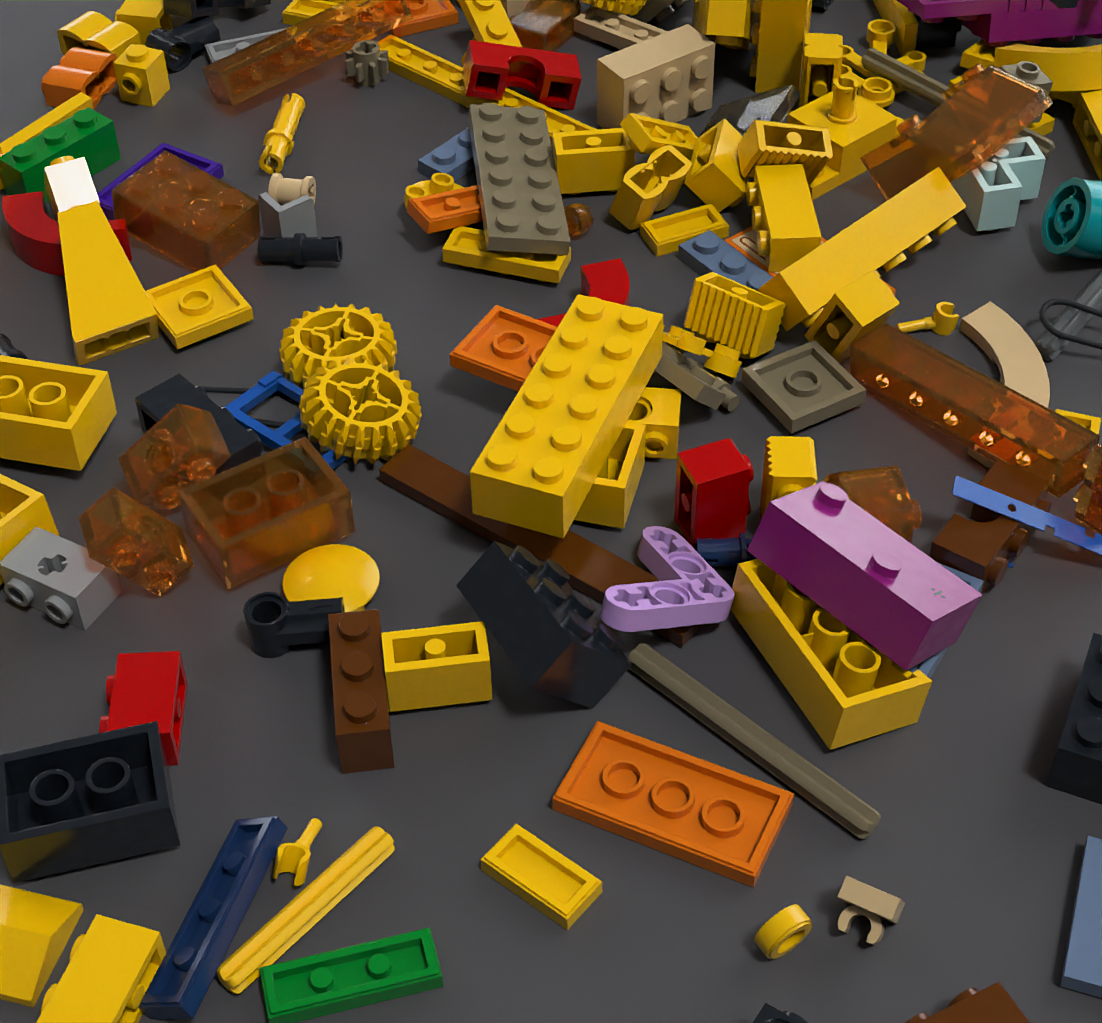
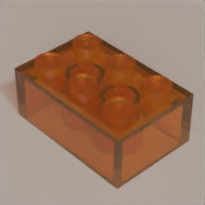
M166 150L112 189L114 220L125 219L130 236L194 272L215 264L221 270L260 238V205L257 199Z
M306 437L177 492L186 532L227 590L286 564L312 548L327 545L356 532L350 490Z

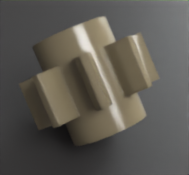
M363 40L355 43L352 51H346L347 77L355 76V80L359 85L374 86L382 81V75H389L388 51H380L378 43Z

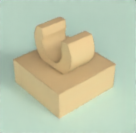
M846 876L837 897L852 906L847 907L840 914L838 930L848 933L852 921L856 917L865 916L871 922V931L867 936L866 942L875 946L880 942L884 934V924L881 918L897 924L905 903L898 897Z

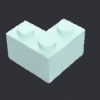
M1031 136L956 146L950 183L967 206L964 208V211L976 231H992L1015 226L1020 200L1038 198L1046 158Z

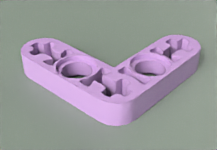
M650 526L646 527L642 532L637 556L659 581L609 587L605 592L600 611V618L607 626L624 632L718 623L728 618L734 599V591L679 533L666 527Z

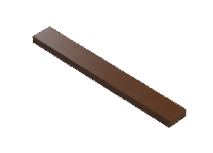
M410 444L379 469L380 481L486 540L492 543L496 541L513 549L519 545L530 551L540 561L545 562L549 558L557 562L569 574L570 579L567 583L571 587L600 603H603L605 592L611 586L659 581L654 575L570 530L567 531L563 539L473 514L470 476ZM703 624L654 629L651 631L683 647Z

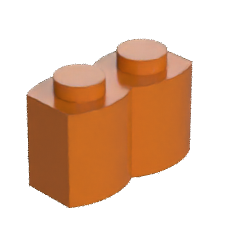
M80 47L71 48L61 58L59 65L53 66L42 78L41 90L45 96L46 105L58 107L82 92L92 98L94 110L101 101L103 94L109 93L117 84L113 65L117 59L116 54Z

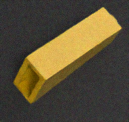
M98 201L75 205L68 210L57 213L72 339L78 365L81 366L159 338L157 313Z

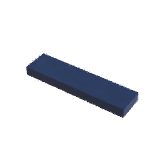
M278 816L237 819L234 822L139 1005V1008L150 1019L194 1018L288 829Z

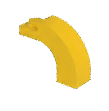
M1015 44L995 48L993 86H995L1001 66L1029 61L1037 64L1041 71L1053 82L1050 91L1102 89V44L1077 48H1052Z

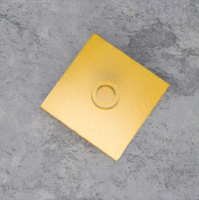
M216 264L145 291L157 313L159 327L177 350L254 319L252 307Z

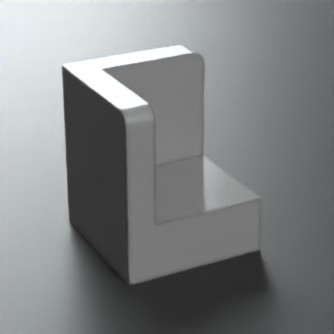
M267 192L258 195L263 232L268 237H294L295 233H305L307 237H318L314 202L308 195L282 206Z

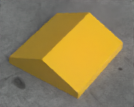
M0 884L1 1000L34 1008L84 911L81 903Z

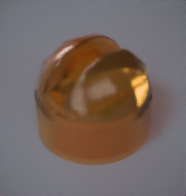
M574 203L564 207L570 237L585 234L593 225L594 218L591 217L590 208L583 203ZM575 217L578 218V224L575 223Z

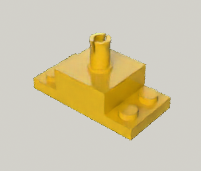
M840 76L839 79H834L833 91L788 113L787 123L829 129L833 157L811 184L808 183L812 200L917 144L919 140V129L879 107L876 103L858 96L859 82L851 76Z

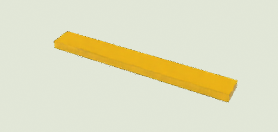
M391 34L377 42L380 51H388L389 71L469 108L470 104L494 103L502 107L519 108L521 106H531L544 110L552 148V133L597 130L508 88L504 90L502 101L466 96L462 72L463 67Z

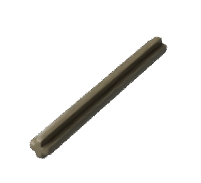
M869 48L862 57L861 63L864 69L889 80L891 83L1000 140L1031 136L1045 156V161L1049 159L1055 149L1054 142L1049 138L1021 124L1007 126L987 106L874 48Z
M641 643L634 650H631L627 657L632 663L629 668L854 835L860 839H867L876 830L881 815L870 805L647 644Z

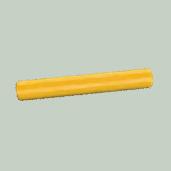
M379 826L371 828L219 966L217 975L221 984L234 995L243 992L261 975L260 967L272 965L394 852V840L391 835Z

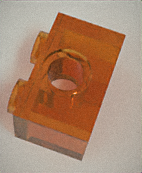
M178 403L118 458V461L136 504L171 510L182 504L185 497L201 482L212 477L216 469L231 455L210 411Z
M114 487L78 517L89 558L158 596L164 594L194 568L182 528Z

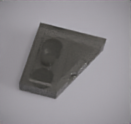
M786 85L720 105L700 135L724 118L743 137L744 133H747V128H750V124H753V120L782 123L800 97V94L794 85Z

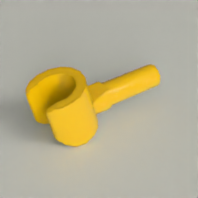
M940 302L936 305L933 316L898 323L896 328L898 334L932 329L935 333L946 336L954 331L959 315H952L955 308L953 303Z
M312 818L295 843H284L278 847L272 875L274 879H277L278 875L282 872H290L296 874L295 886H301L305 883L311 856L310 846L323 826L319 819Z

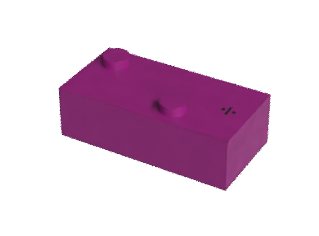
M824 481L770 501L747 549L748 552L904 670L912 668L956 643L983 596L848 499V495L843 489Z

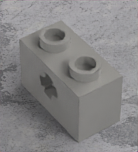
M35 527L0 561V572L5 584L4 590L13 602L20 606H31L46 613L58 623H69L84 631L122 592L113 559L39 527Z

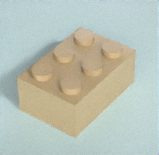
M689 24L598 58L597 124L603 129L622 128L620 123L629 113L676 123L712 108L715 43Z

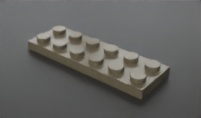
M494 103L470 104L468 122L487 250L568 255L571 241L544 110L531 106L514 108L502 107Z

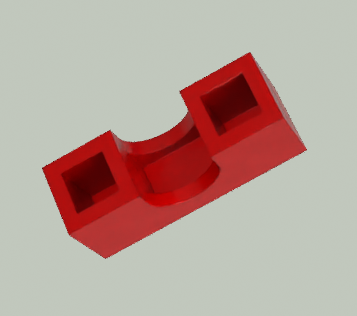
M469 40L462 71L466 96L502 101L505 88L520 87L532 92L536 96L537 102L547 107L574 110L582 80L577 55Z

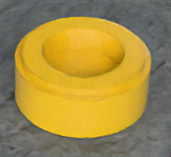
M798 904L788 906L775 914L759 929L755 935L754 942L768 959L779 958L804 940L812 928V920Z

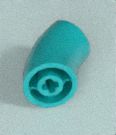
M1074 177L1064 181L1054 191L1047 202L1041 226L1043 244L1049 252L1079 259H1102V180H1085Z

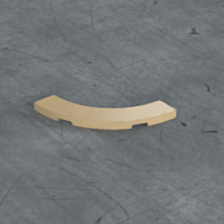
M990 301L963 317L960 324V331L971 338L985 352L991 362L997 364L1001 374V407L991 424L980 435L969 442L967 454L988 469L994 465L998 458L1018 466L1030 453L1035 440L1039 436L1041 429H1043L1050 400L1049 378L1039 350L1023 328L1005 311Z

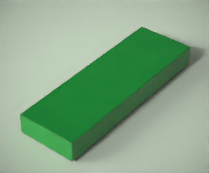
M430 927L259 968L269 1023L302 1022L444 987L443 976Z

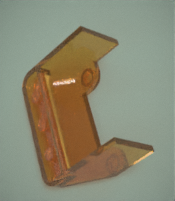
M978 63L960 75L962 81L941 93L945 99L943 104L922 119L917 114L907 118L896 126L899 134L890 141L864 154L860 159L887 201L937 167H940L949 182H952L987 161L1049 108L1053 102L1046 90L993 65L984 68L981 63Z

